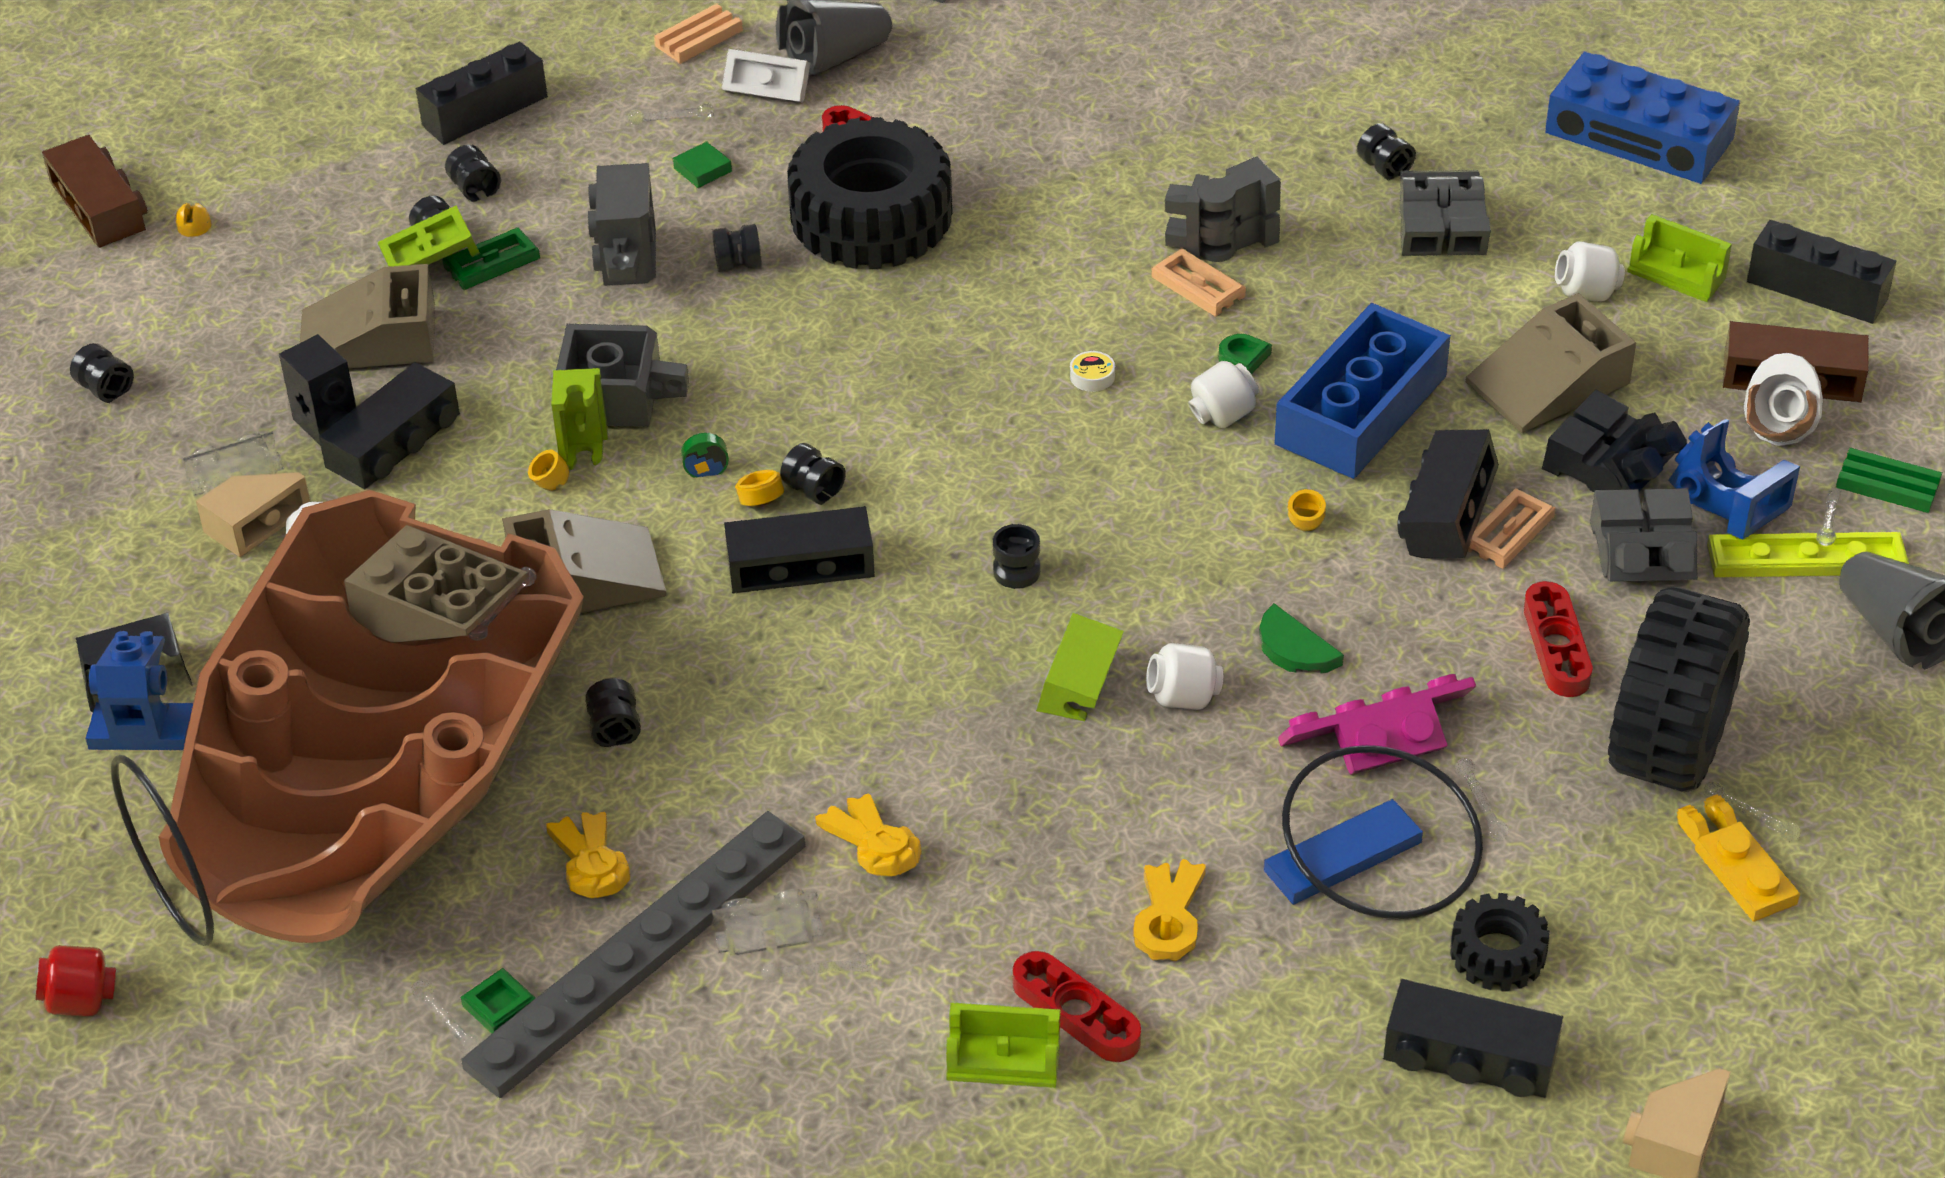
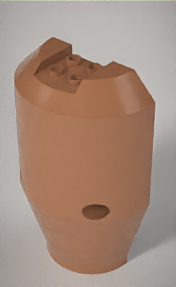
M366 490L304 507L199 674L170 813L194 859L213 911L239 926L275 939L315 943L338 938L355 926L363 910L482 801L573 630L582 609L584 596L554 547L509 533L500 547L481 539L440 528L434 524L415 520L416 504L373 490ZM406 525L526 571L528 574V578L467 636L395 643L374 636L369 629L352 617L349 611L344 583L346 578ZM166 824L159 835L162 853L175 876L199 899L188 866L169 826Z

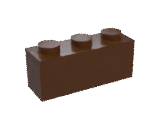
M89 134L42 151L50 183L98 248L146 230L143 215L147 214L148 210L143 196L139 190H131L129 180L123 169H115L107 148H99Z
M1730 321L1724 351L1723 388L1747 391L1753 374L1763 361L1775 354L1791 353L1803 357L1815 368L1821 384L1823 399L1862 403L1868 375L1869 335Z

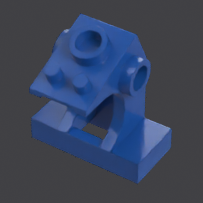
M1724 419L1714 426L1708 422L1701 429V434L1695 430L1689 436L1690 442L1676 456L1675 462L1679 465L1668 481L1676 489L1688 488L1691 504L1728 519L1726 533L1743 540L1792 506L1800 466L1782 460L1760 475L1752 476L1736 469L1733 457L1725 450L1729 420ZM1715 462L1719 464L1722 472L1717 469Z
M119 631L115 633L114 638L97 664L91 666L89 688L91 694L98 695L99 702L95 704L85 738L89 750L184 749L193 703H162L160 695H164L167 688L166 667L159 665L165 642L164 636H153L151 631L142 632L140 636H128V632Z

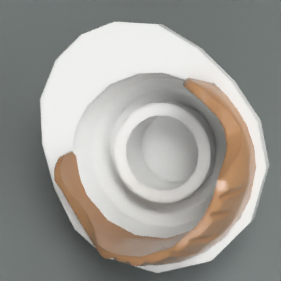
M1791 353L1775 354L1759 365L1751 378L1744 402L1747 424L1758 438L1774 445L1782 446L1799 443L1815 431L1822 417L1823 404L1821 384L1815 368L1803 357Z

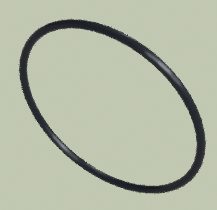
M1361 745L1341 748L1316 758L1299 772L1291 783L1284 800L1282 810L1283 834L1287 848L1297 867L1327 897L1359 913L1388 919H1408L1429 915L1443 909L1459 898L1471 885L1479 870L1483 852V837L1481 826L1472 804L1458 785L1444 772L1426 760L1402 750L1382 746ZM1357 753H1378L1399 757L1428 770L1454 792L1470 818L1475 837V854L1467 877L1457 890L1447 898L1428 907L1409 911L1378 910L1354 903L1335 893L1324 885L1305 865L1292 838L1290 828L1291 803L1304 778L1318 766L1329 760Z
M117 755L111 763V780L122 819L137 855L158 895L181 929L197 944L207 946L214 938L213 915L205 887L190 850L169 809L145 773L130 758L124 755ZM120 763L127 766L146 788L179 846L203 909L206 924L205 938L198 935L179 913L158 879L142 847L123 796L119 778Z

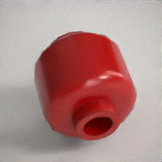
M55 946L49 952L48 958L39 957L35 1000L44 1001L45 1010L52 1015L94 1016L101 1009L102 999L113 1000L116 967H105V955L99 948Z

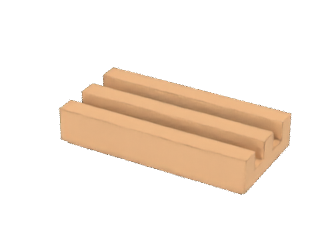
M715 4L655 35V47L681 64L742 32V20L738 17L732 19V13L727 10L722 12V6Z
M1183 248L1152 267V278L1215 317L1222 313L1223 307L1228 309L1234 305L1235 299L1241 300L1246 296L1245 286ZM1179 263L1192 271V274L1180 268L1177 264ZM1206 280L1225 292L1221 293L1218 290L1211 287L1210 285L1206 284Z
M1515 488L1476 527L1468 552L1471 553L1474 550L1479 553L1480 558L1486 561L1490 558L1495 561L1496 566L1504 569L1554 518L1556 508ZM1519 504L1525 506L1504 525L1503 530L1490 543L1484 541ZM1537 511L1538 513L1502 549H1500V547Z

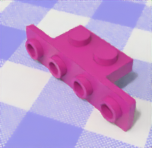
M1449 674L1429 681L1427 683L1429 689L1412 693L1410 687L1406 686L1381 695L1382 702L1366 706L1364 699H1357L1344 703L1335 708L1336 714L1319 718L1317 712L1302 714L1288 721L1290 727L1278 737V740L1282 747L1335 732L1340 749L1351 746L1370 745L1398 749L1415 756L1444 749L1448 745L1434 704L1464 697L1476 687L1473 677L1457 680L1456 674ZM1357 753L1343 756L1350 775L1404 760L1399 757L1378 753Z

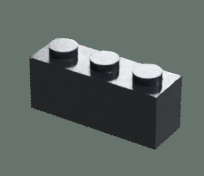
M521 41L507 45L502 50L482 59L472 61L462 68L444 76L436 77L431 82L415 88L421 124L443 145L548 97L543 60Z
M1770 219L1753 244L1747 282L1873 324L1889 298L1897 260Z
M414 362L319 436L325 468L363 489L368 488L378 479L387 477L395 465L410 453L418 452L429 438L442 428L451 426L457 416L460 415L455 383Z
M1489 429L1435 430L1429 448L1425 449L1422 453L1421 469L1416 480H1412L1410 484L1409 500L1406 508L1400 511L1398 515V534L1401 539H1405L1410 556L1419 558L1466 557L1473 533L1476 530L1499 466Z
M866 506L724 522L732 594L875 577L873 543Z
M1401 979L1386 1029L1383 1060L1395 1062L1399 1067L1409 1071L1425 1069L1446 1074L1463 1084L1479 1082L1504 1088L1508 1093L1518 1097L1534 1095L1546 1098L1559 1047L1564 1016Z

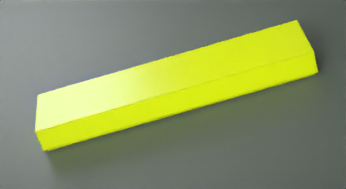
M1901 532L1751 534L1743 540L1731 534H1712L1708 536L1707 541L1714 577L1840 576L1845 562L1861 552H1871L1909 564Z

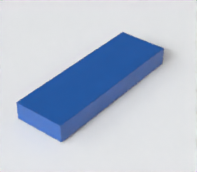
M1391 799L1295 845L1309 870L1324 885L1330 888L1422 843L1423 831L1395 800ZM1288 849L1264 860V872L1293 905L1321 892L1299 870Z

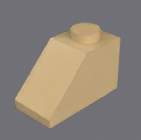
M299 472L230 477L196 500L203 532L241 557L285 527L287 518L294 511L298 510L301 505L309 503L310 497L305 476Z
M1718 1068L1650 1092L1643 1113L1632 1111L1626 1127L1623 1143L1632 1146L1628 1166L1663 1178H1698L1724 1103L1731 1071Z

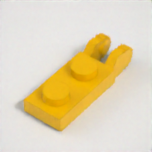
M1718 794L1705 798V813L1719 829L1712 833L1709 832L1706 819L1701 813H1698L1694 805L1691 806L1690 804L1678 809V812H1676L1678 823L1695 844V851L1753 922L1798 904L1800 892L1741 821L1737 823L1734 810L1728 802H1725V798Z

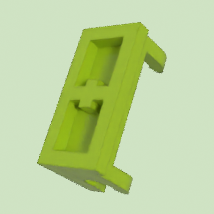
M457 205L377 242L389 267L418 264L429 265L465 247L468 248L472 257L480 254Z
M1651 214L1646 220L1643 231L1644 235L1640 236L1637 234L1635 236L1627 272L1708 302L1726 279L1732 243Z
M600 368L553 370L551 406L558 454L566 461L569 470H574L577 462L576 454L581 451H590L593 453L591 456L592 463L596 466L603 458V442L608 440Z
M1073 613L1045 680L1036 711L1085 721L1087 713L1081 709L1071 707L1067 702H1075L1083 707L1095 708L1124 631Z
M951 1003L949 1012L950 1037H947L946 1041L947 1081L1056 1088L1060 1052L1059 1009Z

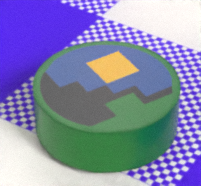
M699 433L691 436L685 441L681 449L683 467L693 478L720 475L725 471L729 463L726 443L721 437L712 433Z

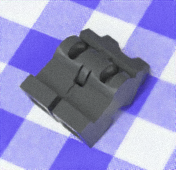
M1256 156L1226 169V176L1223 178L1209 179L1207 175L1196 174L1192 186L1170 184L1165 196V212L1185 215L1186 219L1169 218L1165 232V246L1186 249V251L1199 259L1202 257L1212 262H1223L1232 258L1235 251L1260 242L1266 248L1279 243L1280 214L1277 211L1280 210L1281 179Z
M1478 170L1400 171L1402 256L1441 255L1444 238L1446 239L1447 255H1487L1491 228L1489 217L1486 214L1483 177L1479 176L1480 172Z
M1688 488L1645 489L1642 508L1638 489L1595 490L1590 524L1593 534L1596 535L1603 576L1608 577V581L1698 580L1697 531H1692L1693 516Z

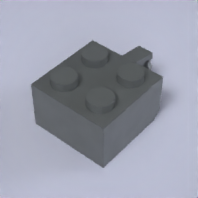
M649 163L597 166L596 184L588 185L590 210H596L588 211L589 236L594 237V243L598 244L592 245L594 271H602L604 286L648 283L656 277V224Z
M566 324L556 370L600 368L607 426L649 427L654 399L687 397L689 387L687 364L660 361L657 332L649 326Z

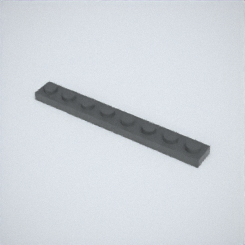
M765 812L461 1058L463 1070L499 1099L502 1098L804 849L805 836L771 812Z

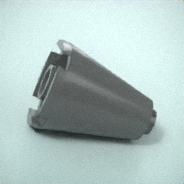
M786 0L788 1L787 5L780 6L777 11L775 25L779 50L786 49L791 59L810 62L808 76L810 78L885 43L892 30V19L888 11L879 3L849 0Z
M1861 552L1848 559L1841 569L1840 589L1896 657L1911 668H1913V665L1921 662L1924 670L1945 661V575L1871 552Z

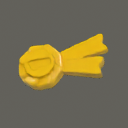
M865 794L860 799L847 798L848 812L851 816L832 805L828 808L827 813L815 816L818 827L858 846L857 861L870 874L896 876L916 867L922 853L920 840L908 827L902 826L898 828L883 825L870 794Z
M582 812L583 835L580 834L568 816L562 818L559 823H547V834L571 858L566 863V881L572 892L588 898H600L618 893L630 881V869L624 853L613 851L606 847L607 815L605 812L595 815Z
M1182 859L1174 882L1170 880V865L1168 862L1158 867L1145 865L1144 881L1152 905L1136 915L1133 937L1135 946L1148 954L1151 960L1170 959L1171 961H1178L1185 954L1195 949L1198 924L1197 919L1187 911V908L1205 876V864L1192 865L1189 861Z

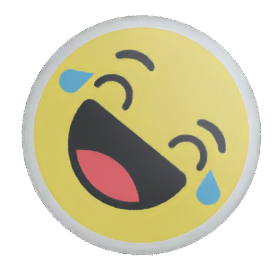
M1086 351L1080 353L1070 363V380L1074 386L1084 391L1096 392L1110 387L1115 380V362L1109 355L1103 352Z

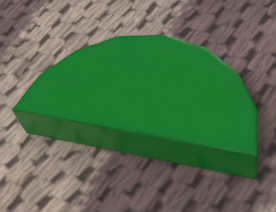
M1275 603L1263 614L1259 627L1261 648L1273 664L1296 673V669L1307 671L1320 669V673H1328L1343 666L1344 654Z

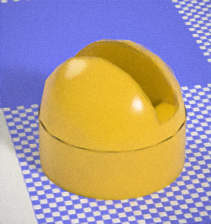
M184 203L176 212L177 230L181 235L187 237L205 234L211 228V219L207 209L199 203H195L193 206L190 203Z
M549 449L539 453L532 460L528 468V476L539 487L553 491L556 490L559 484L565 485L567 483L569 467L555 450Z
M1310 489L1295 492L1288 501V517L1290 522L1296 529L1302 531H1313L1320 527L1326 515V502L1323 496Z

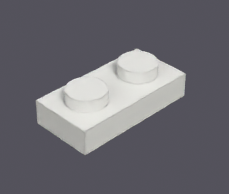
M728 49L722 90L803 103L811 63L804 60Z

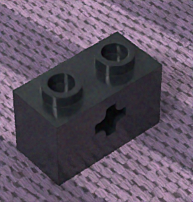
M317 334L279 353L293 420L320 445L319 436L356 408L348 362Z

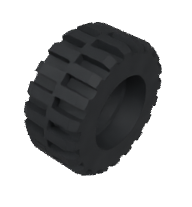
M871 117L869 121H860V118L848 119L846 124H831L826 126L824 132L819 133L816 131L809 136L805 144L802 143L793 154V159L788 165V193L793 232L814 255L821 253V258L832 264L841 261L845 267L857 269L858 265H869V269H882V264L892 263L893 267L906 263V258L912 256L914 259L925 255L928 251L927 246L934 248L950 227L953 211L951 165L948 154L933 136L928 137L925 130L917 126L913 128L908 127L904 121L894 119L893 122H887L881 117Z
M1676 586L1661 589L1660 592H1657L1637 633V639L1628 659L1626 672L1623 675L1618 701L1614 709V719L1609 735L1608 760L1617 772L1684 793L1700 787L1702 780L1705 779L1708 773V768L1712 764L1717 746L1722 738L1745 658L1750 618L1749 614L1740 604Z

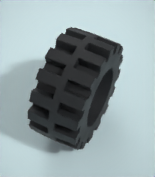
M1490 893L1480 895L1479 903L1472 898L1465 903V909L1460 908L1456 914L1451 935V959L1455 960V968L1459 973L1467 971L1466 980L1472 984H1475L1478 980L1483 981L1482 988L1492 990L1493 985H1500L1501 991H1510L1511 984L1514 983L1519 989L1527 986L1529 978L1535 981L1540 976L1541 969H1544L1549 945L1548 922L1545 916L1539 917V909L1534 904L1528 908L1525 907V899L1516 896L1515 900L1512 901L1508 900V893H1498V899H1492ZM1500 933L1512 937L1519 942L1520 946L1511 950H1498L1488 947L1479 938L1487 934Z

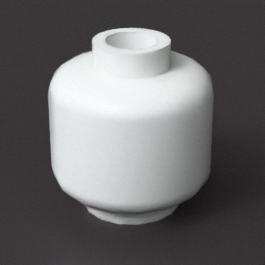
M1581 241L1571 245L1568 250H1563L1558 257L1555 267V281L1561 285L1563 293L1568 297L1580 293L1588 301L1602 302L1607 300L1614 290L1621 288L1625 276L1624 266L1619 264L1618 255L1613 248Z
M1221 361L1192 381L1191 392L1193 399L1188 404L1194 416L1202 424L1211 421L1219 428H1226L1249 414L1255 408V395L1259 393V388L1250 372L1241 363L1234 365L1228 361Z
M1169 643L1162 647L1159 654H1153L1149 660L1146 677L1148 692L1155 695L1156 701L1164 707L1200 710L1209 704L1213 695L1220 694L1223 686V669L1221 666L1216 665L1213 653L1206 647Z

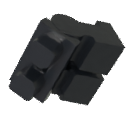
M1595 389L1574 411L1573 416L1570 415L1548 438L1542 469L1556 476L1563 472L1585 483L1589 490L1594 493L1595 490L1638 489L1639 493L1651 479H1655L1663 471V466L1672 456L1679 453L1687 445V439L1675 421L1662 424L1655 412L1646 414L1641 419H1635L1628 415L1629 407Z

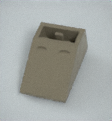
M428 264L383 267L302 309L300 343L319 334L348 362L349 368L434 362L435 301Z
M1577 293L1538 312L1466 376V383L1519 432L1524 433L1578 408L1595 389L1607 395L1629 385L1636 342L1580 293Z
M551 509L502 518L505 538L509 533L556 549L584 596L580 613L667 596L648 527Z
M406 525L346 578L344 583L349 611L352 617L369 629L374 636L395 643L467 636L528 578V574L526 571Z

